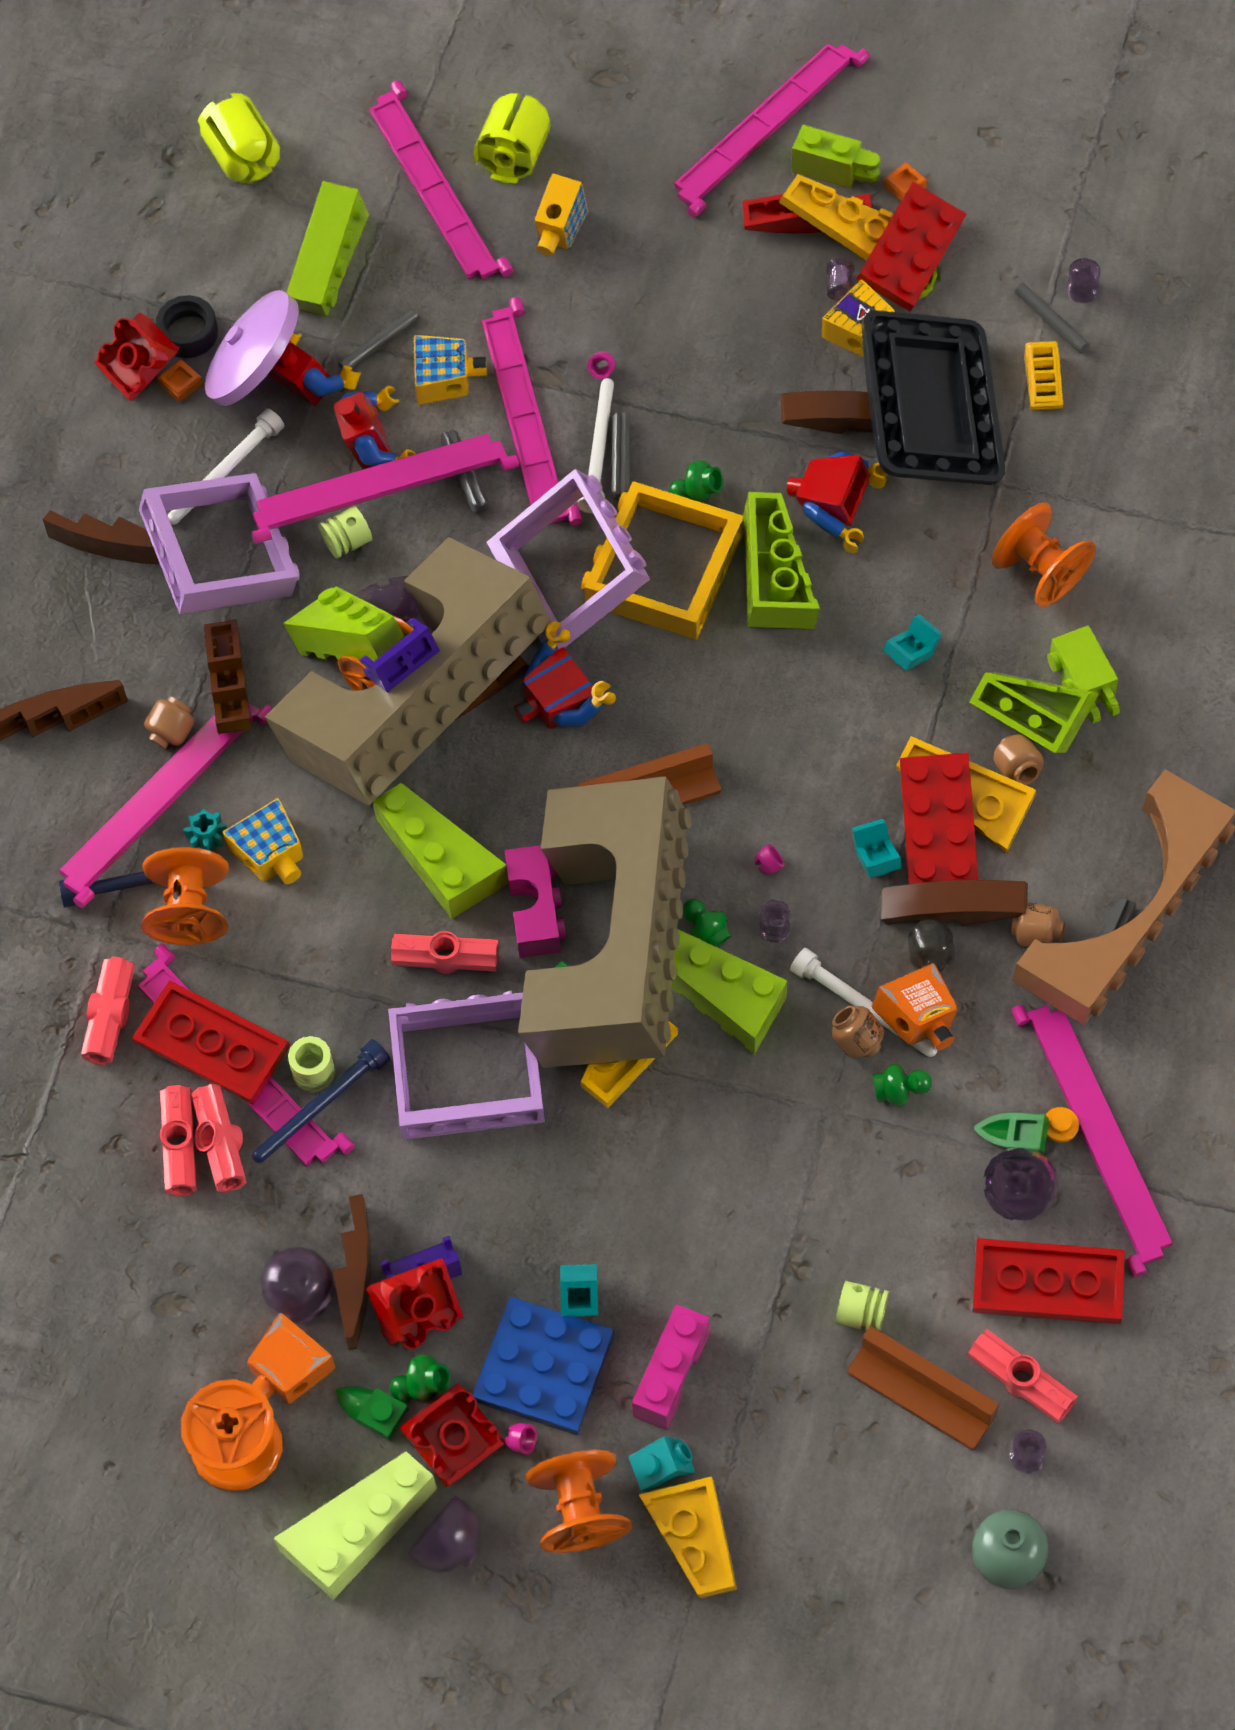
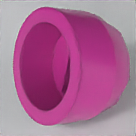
M605 351L597 352L589 359L588 370L593 377L605 379L613 373L616 362L610 353ZM605 360L608 364L599 369L597 363Z
M768 844L760 849L755 856V865L762 864L758 870L763 874L776 873L785 866L783 858L772 844Z
M516 1423L508 1428L509 1435L505 1437L507 1447L516 1453L530 1454L537 1443L536 1428L525 1423Z

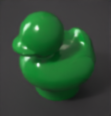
M697 460L690 463L686 471L685 480L678 479L670 485L669 493L698 502L706 501L713 493H719L722 490V472L718 467H712L706 461Z
M689 899L683 904L684 918L689 922L695 923L690 930L691 936L717 948L732 936L726 928L727 917L724 912L719 910L706 911L704 903L698 899Z
M898 1064L888 1065L883 1073L873 1074L877 1102L888 1101L895 1107H901L906 1104L909 1098V1091L915 1094H924L932 1086V1078L928 1072L915 1070L908 1075L902 1066Z
M421 1354L415 1356L409 1363L407 1374L398 1375L392 1379L390 1393L394 1398L405 1404H408L410 1397L418 1402H427L433 1399L436 1394L446 1392L450 1384L449 1369L445 1364L438 1363L431 1355Z

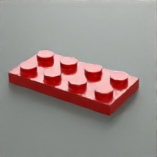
M912 182L856 280H863L874 291L911 312L967 214L917 183Z
M969 752L900 758L909 884L979 880Z
M170 980L132 1037L134 1043L212 1084L220 1085L221 1089L254 1105L290 1048L289 1042L284 1038Z
M977 1238L972 1313L1121 1324L1125 1250Z

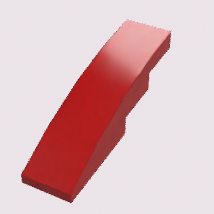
M783 194L742 201L745 230L771 233L822 232L779 203ZM870 194L853 196L863 200V205L873 208Z

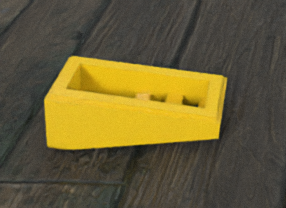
M1056 341L1027 343L1025 345L1024 361L1030 411L1063 409L1058 343ZM1038 368H1051V370H1037V371H1035L1034 369H1038ZM1036 381H1053L1052 383H1036ZM1054 392V395L1037 396L1036 393Z

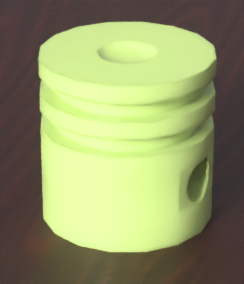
M354 505L334 515L333 519H327L326 523H319V530L324 542L332 555L337 559L342 554H348L349 550L353 551L372 541L369 526L359 509Z
M308 1036L297 1040L291 1046L288 1054L289 1065L298 1087L308 1092H318L327 1088L334 1079L335 1068L330 1048L326 1042L318 1037Z
M845 1281L839 1301L836 1324L860 1330L864 1326L866 1327L865 1331L872 1326L880 1331L889 1291L884 1290L883 1293H880L879 1288L871 1291L870 1286Z

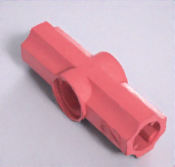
M441 931L433 936L394 934L392 938V966L434 968V970L441 974H452L457 970L497 972L499 940L459 938L448 931ZM448 949L453 951L448 956L438 955L442 950Z
M111 957L104 959L97 991L91 994L88 1002V1027L81 1056L84 1060H88L96 1065H106L113 1062L120 1029H124L128 1021V995L135 967L132 962L126 961L124 958Z
M209 1084L204 1087H198L191 1093L199 1122L195 1131V1145L198 1150L207 1152L217 1191L227 1193L240 1189L247 1183L239 1156V1150L243 1142L242 1130L238 1125L230 1123L220 1085Z
M181 1085L167 1086L166 1089L160 1090L162 1121L160 1138L163 1144L165 1192L167 1195H175L177 1197L189 1196L197 1191L195 1158L197 1147L194 1139L192 1090L190 1087H183ZM176 1137H186V1140L179 1145L171 1144L172 1140Z
M988 1329L981 1333L968 1352L967 1357L1005 1384L1006 1390L1012 1396L1025 1399L1057 1424L1065 1418L1077 1401L1078 1396L1043 1371L1033 1357L1020 1354ZM1025 1371L1031 1375L1032 1379L1027 1382H1020L1014 1378L1013 1373Z

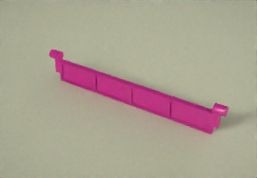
M829 43L674 183V187L680 191L678 198L689 205L687 208L688 214L696 218L707 207L706 203L702 200L704 196L850 63L857 68L861 67L870 58L869 52L866 49H861L856 53L843 44L835 48Z
M400 80L394 81L391 84L392 91L378 97V104L369 108L372 117L467 278L470 279L480 275L482 280L499 272H501L503 277H509L514 272L506 257H501L496 262L494 261L399 100L405 99L408 92Z
M514 297L509 301L510 307L492 311L493 318L482 320V326L530 505H532L558 483L513 318L523 316L525 310L522 299ZM572 505L550 524L569 520L571 526L580 525L582 518L578 506Z
M487 433L257 500L256 504L259 511L253 512V518L258 530L252 531V537L255 544L272 540L270 530L495 463H500L502 471L519 467V461L516 454L507 456L500 440L492 442Z
M249 704L251 724L256 720L260 725L264 726L267 723L265 716L273 708L265 705L259 710ZM214 715L59 870L60 874L66 878L63 881L64 886L77 894L73 898L77 906L84 908L95 897L94 892L89 887L245 730L218 734Z
M160 944L156 947L154 954L158 958L143 970L147 978L138 984V988L153 1004L169 980L188 989L167 967V965L175 960L176 956L165 944ZM272 1077L267 1082L254 1105L246 1102L274 1133L302 1109ZM313 1120L309 1121L285 1142L286 1146L306 1167L316 1158L323 1164L338 1150L347 1155L355 1147V1144L343 1132L331 1140Z
M1024 1005L1015 1006L1011 1012L1018 1027L1031 1024L1067 1104L1079 1120L1080 1132L1137 1253L1127 1258L1126 1262L1133 1277H1140L1147 1272L1144 1265L1162 1259L1164 1254L1161 1249L1172 1246L1173 1242L1066 1014L1060 1010L1051 1013L1048 1005L1029 1012L1026 1011Z

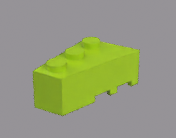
M985 672L969 703L1050 751L1066 753L1099 693L997 672Z

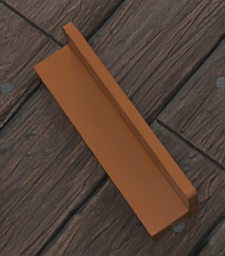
M708 743L578 783L579 787L666 776L673 789L678 791L683 805L721 793V786L713 768V754Z
M872 1326L869 1327L863 1336L862 1348L848 1368L847 1373L849 1376L970 1450L976 1449L997 1416L999 1403Z

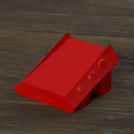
M140 312L133 319H118L113 330L115 339L112 343H105L101 346L97 359L94 362L130 401L135 400L180 348L153 322L154 319Z
M442 1258L372 1284L365 1289L370 1296L381 1328L380 1332L390 1346L401 1343L408 1349H415L425 1342L428 1331L433 1329L446 1331L453 1327L457 1320L464 1318L446 1264Z
M459 1383L448 1389L399 1427L446 1488L506 1443L495 1425L478 1408L477 1401L473 1395L464 1390Z

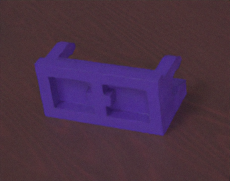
M415 618L407 622L414 630L376 661H372L366 655L359 660L366 666L364 669L366 676L386 692H389L440 651L429 628Z
M450 1236L442 1238L443 1243L391 1263L388 1260L380 1262L386 1279L440 1258L446 1264L450 1279L462 1275V1269L458 1255L453 1249Z

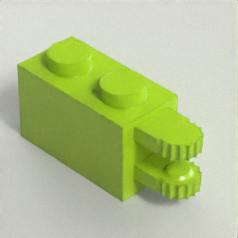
M802 125L792 147V172L846 188H851L854 179L875 183L880 178L878 167L880 166L881 158L878 156V153H872L870 150L863 149L862 141Z
M1089 625L1053 638L1047 659L1052 671L1059 673L1062 679V686L1099 693L1087 715L1090 722L1094 724L1101 720L1100 711L1096 706V703L1100 701L1103 702L1109 715H1118L1120 708L1115 698L1118 678Z

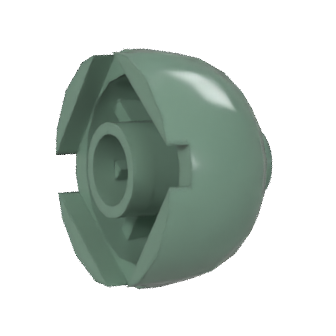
M1016 1509L1000 1510L989 1515L977 1528L972 1542V1557L976 1568L978 1567L990 1584L1004 1589L1022 1588L1035 1580L1037 1576L1039 1577L1044 1570L1049 1554L1047 1536L1040 1523L1030 1514Z

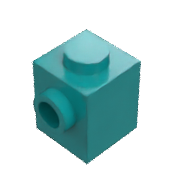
M597 1264L560 1265L561 1316L585 1317L598 1315Z

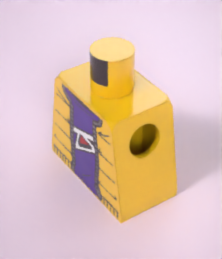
M860 280L822 318V337L864 357L862 341L863 318L870 311L895 312V310L868 284Z

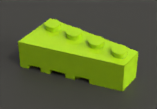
M337 586L324 590L319 594L316 601L283 623L301 656H309L314 652L321 659H327L330 655H335L337 660L342 656H353L361 659L366 655L372 661H376L405 638L393 615Z
M398 784L373 801L376 820L451 919L509 884L507 865L404 784Z

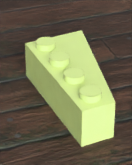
M404 1452L274 1538L276 1545L287 1559L334 1600L437 1490L434 1475L410 1454Z

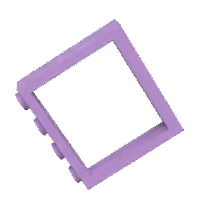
M574 469L487 541L497 561L531 577L551 622H558L518 549L583 496L586 499L624 566L625 571L560 622L561 626L557 629L556 636L558 637L561 631L566 629L570 631V639L566 643H558V649L567 647L650 580L644 569L646 566L645 560L636 550H633L629 543L632 540L629 532L615 518L617 515L616 509L601 494L600 491L603 489L601 483L594 475L588 476L577 469ZM546 629L538 636L542 643L544 640H549L545 633Z
M256 473L143 490L139 511L179 614L279 599L293 595L296 582L299 580V569L296 563H292L289 556L287 539L281 536L278 528L271 529L272 540L264 542L275 572L194 584L166 513L169 510L246 499L253 515V512L259 511L256 501L268 498L267 490L264 485L261 486Z
M507 991L502 995L490 997L473 995L466 1000L458 1001L439 999L432 1002V1004L415 1005L406 1003V1007L388 1009L399 1124L403 1140L545 1123L538 1060L526 1044L531 1097L411 1111L403 1032L520 1018L523 993L512 994V991Z

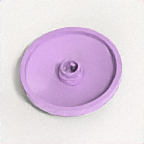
M273 291L254 303L235 322L219 345L209 366L205 380V392L208 397L219 405H231L244 398L266 377L284 352L294 332L299 314V306L295 299L284 291Z

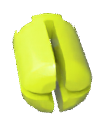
M230 93L233 98L223 100L216 105L212 101L202 111L198 119L200 135L227 178L241 184H252L264 179L272 172V167H275L280 159V145L251 99L241 93Z
M509 93L500 97L493 104L476 142L473 152L476 165L480 162L486 170L492 173L490 178L501 183L517 184L519 179L530 176L549 134L550 118L547 109L536 98L525 95L522 103L519 93Z

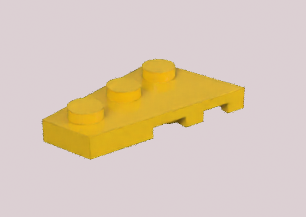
M668 1021L671 1030V1042L678 1035V1028ZM655 1058L589 1064L581 1080V1087L605 1107L609 1108Z
M712 1476L639 1494L700 1599L737 1590L715 1482Z

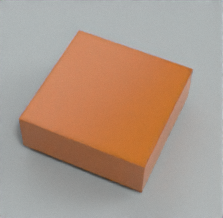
M905 162L883 179V186L901 201L912 182L927 188L928 180Z
M182 359L157 377L158 384L179 403L203 385L202 377Z

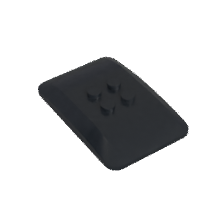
M880 310L868 312L862 320L863 354L871 423L877 457L882 470L890 476L983 485L999 483L1005 475V464L984 328L976 321L970 319Z

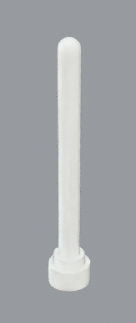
M605 378L601 382L588 476L594 475L599 482H601L614 387L613 381L609 378ZM601 490L600 492H601V494L603 495V497H604V499H605V494H604V493L602 492V490ZM584 496L578 500L577 505L581 511L593 513Z
M266 408L257 417L256 428L203 480L224 478L265 437L276 436L285 427L282 419L274 411ZM194 507L172 510L167 515L171 525H176Z
M807 948L800 951L790 967L791 972L801 979L804 977L809 980L814 978L855 1007L864 1006L868 1008L882 1026L900 1037L872 1009L873 1002L821 967V962L817 960L818 955ZM928 1039L911 1045L928 1057L935 1056L938 1051Z

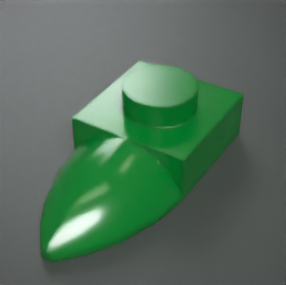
M1000 1113L982 1120L974 1126V1130L986 1141L1006 1147L1010 1151L1044 1153L1049 1118L1045 1114Z
M348 1386L337 1388L335 1391L340 1405L349 1417L389 1441L409 1411L407 1404L378 1388L371 1390L364 1387Z

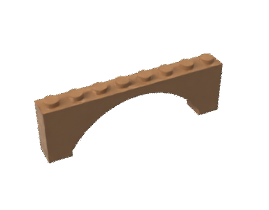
M1166 769L1147 792L1142 809L1143 812L1150 815L1156 828L1163 855V880L1153 900L1130 922L1099 937L1068 943H1042L1035 939L1015 966L1013 982L1083 1025L1087 1023L1092 1015L1098 1017L1108 1002L1106 998L1111 989L1115 992L1118 991L1127 976L1125 970L1130 964L1135 967L1139 963L1146 950L1143 946L1148 940L1152 942L1156 940L1163 929V919L1166 915L1172 917L1182 903L1181 895L1185 890L1190 893L1194 889L1200 878L1198 872L1203 866L1206 868L1211 866L1218 854L1216 848L1221 842L1227 844L1235 832V825H1233L1235 810Z

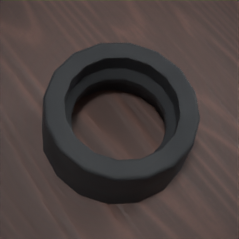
M191 295L175 297L167 301L159 309L156 316V325L175 345L180 347L174 355L176 357L193 358L200 356L215 344L218 337V324L215 312L211 305L200 297ZM194 316L205 321V327L198 334L191 337L181 338L169 333L170 325L182 317Z

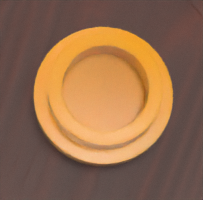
M1057 1107L1046 1113V1116L1049 1118L1047 1131L1049 1139L1063 1143L1072 1140L1076 1136L1079 1129V1120L1073 1111L1064 1107Z

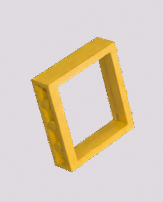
M633 481L628 492H623L618 502L619 512L616 520L626 530L637 506L721 532L722 534L688 611L643 596L631 594L610 612L697 640L744 535V516ZM606 538L603 545L599 544L593 558V563L595 564L591 572L586 571L582 579L581 589H584L585 602L606 586L602 582L616 554L608 538Z

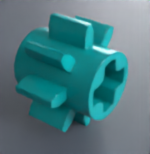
M202 809L196 815L188 816L191 827H186L183 831L185 838L191 839V848L199 847L200 849L211 851L217 846H224L221 835H223V831L227 829L226 823H221L222 820L219 812L211 814Z

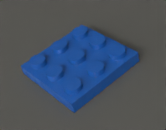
M510 1296L474 1389L473 1397L477 1403L578 1435L612 1343L614 1329L573 1316H561V1312Z

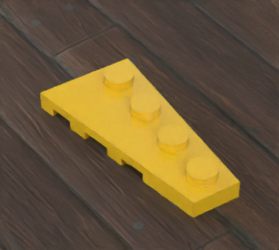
M911 736L900 758L952 753ZM899 759L898 763L896 764L897 771H899V772H900V759ZM969 761L974 828L1007 853L1036 796V789Z

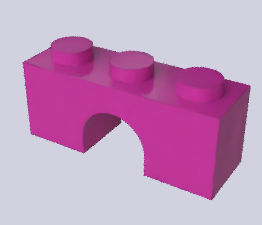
M541 845L504 850L511 896L529 895L537 900L531 908L513 912L519 958L560 953V939H566L564 919H556L555 908H562L559 887L552 888L551 878L557 877L556 871L542 852Z
M675 1304L632 1401L633 1417L668 1431L682 1399V1389L692 1364H697L710 1335V1317Z

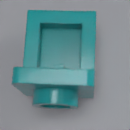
M919 614L913 617L908 630L886 641L883 651L896 664L908 671L932 657L942 637V633Z
M884 819L852 829L856 856L869 878L885 875L902 868L901 858L889 839L887 823Z
M664 1436L629 1456L641 1491L650 1492L678 1475L689 1477L695 1473L692 1465L693 1456L691 1450L681 1439Z

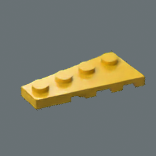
M797 174L779 203L866 261L893 215V212L880 208L878 211L863 205V200L856 197L846 198L838 195L835 189Z

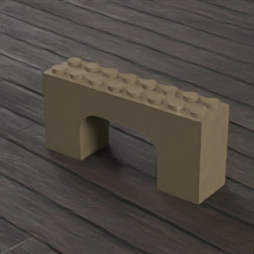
M448 537L404 580L425 625L434 630L432 636L440 651L389 692L384 691L378 685L365 690H347L311 671L265 716L289 761L369 806L476 700L551 622L530 576Z
M666 776L553 789L547 792L541 850L564 885L615 880L609 938L598 955L590 961L576 966L528 970L525 972L518 1034L543 1068L665 1057L666 1043H669L671 1039V1030L668 1023L669 1011H672L674 1007V998L671 992L672 980H675L677 976L674 956L675 949H678L680 945L677 925L678 919H681L683 915L680 894L681 889L686 884L683 864L684 859L688 857L689 853L686 833L687 829L691 827L690 811L683 806L678 791L673 789Z

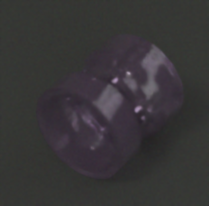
M1079 258L1070 265L1066 290L1068 296L1075 302L1087 303L1094 300L1097 296L1101 269L1097 262L1089 258Z

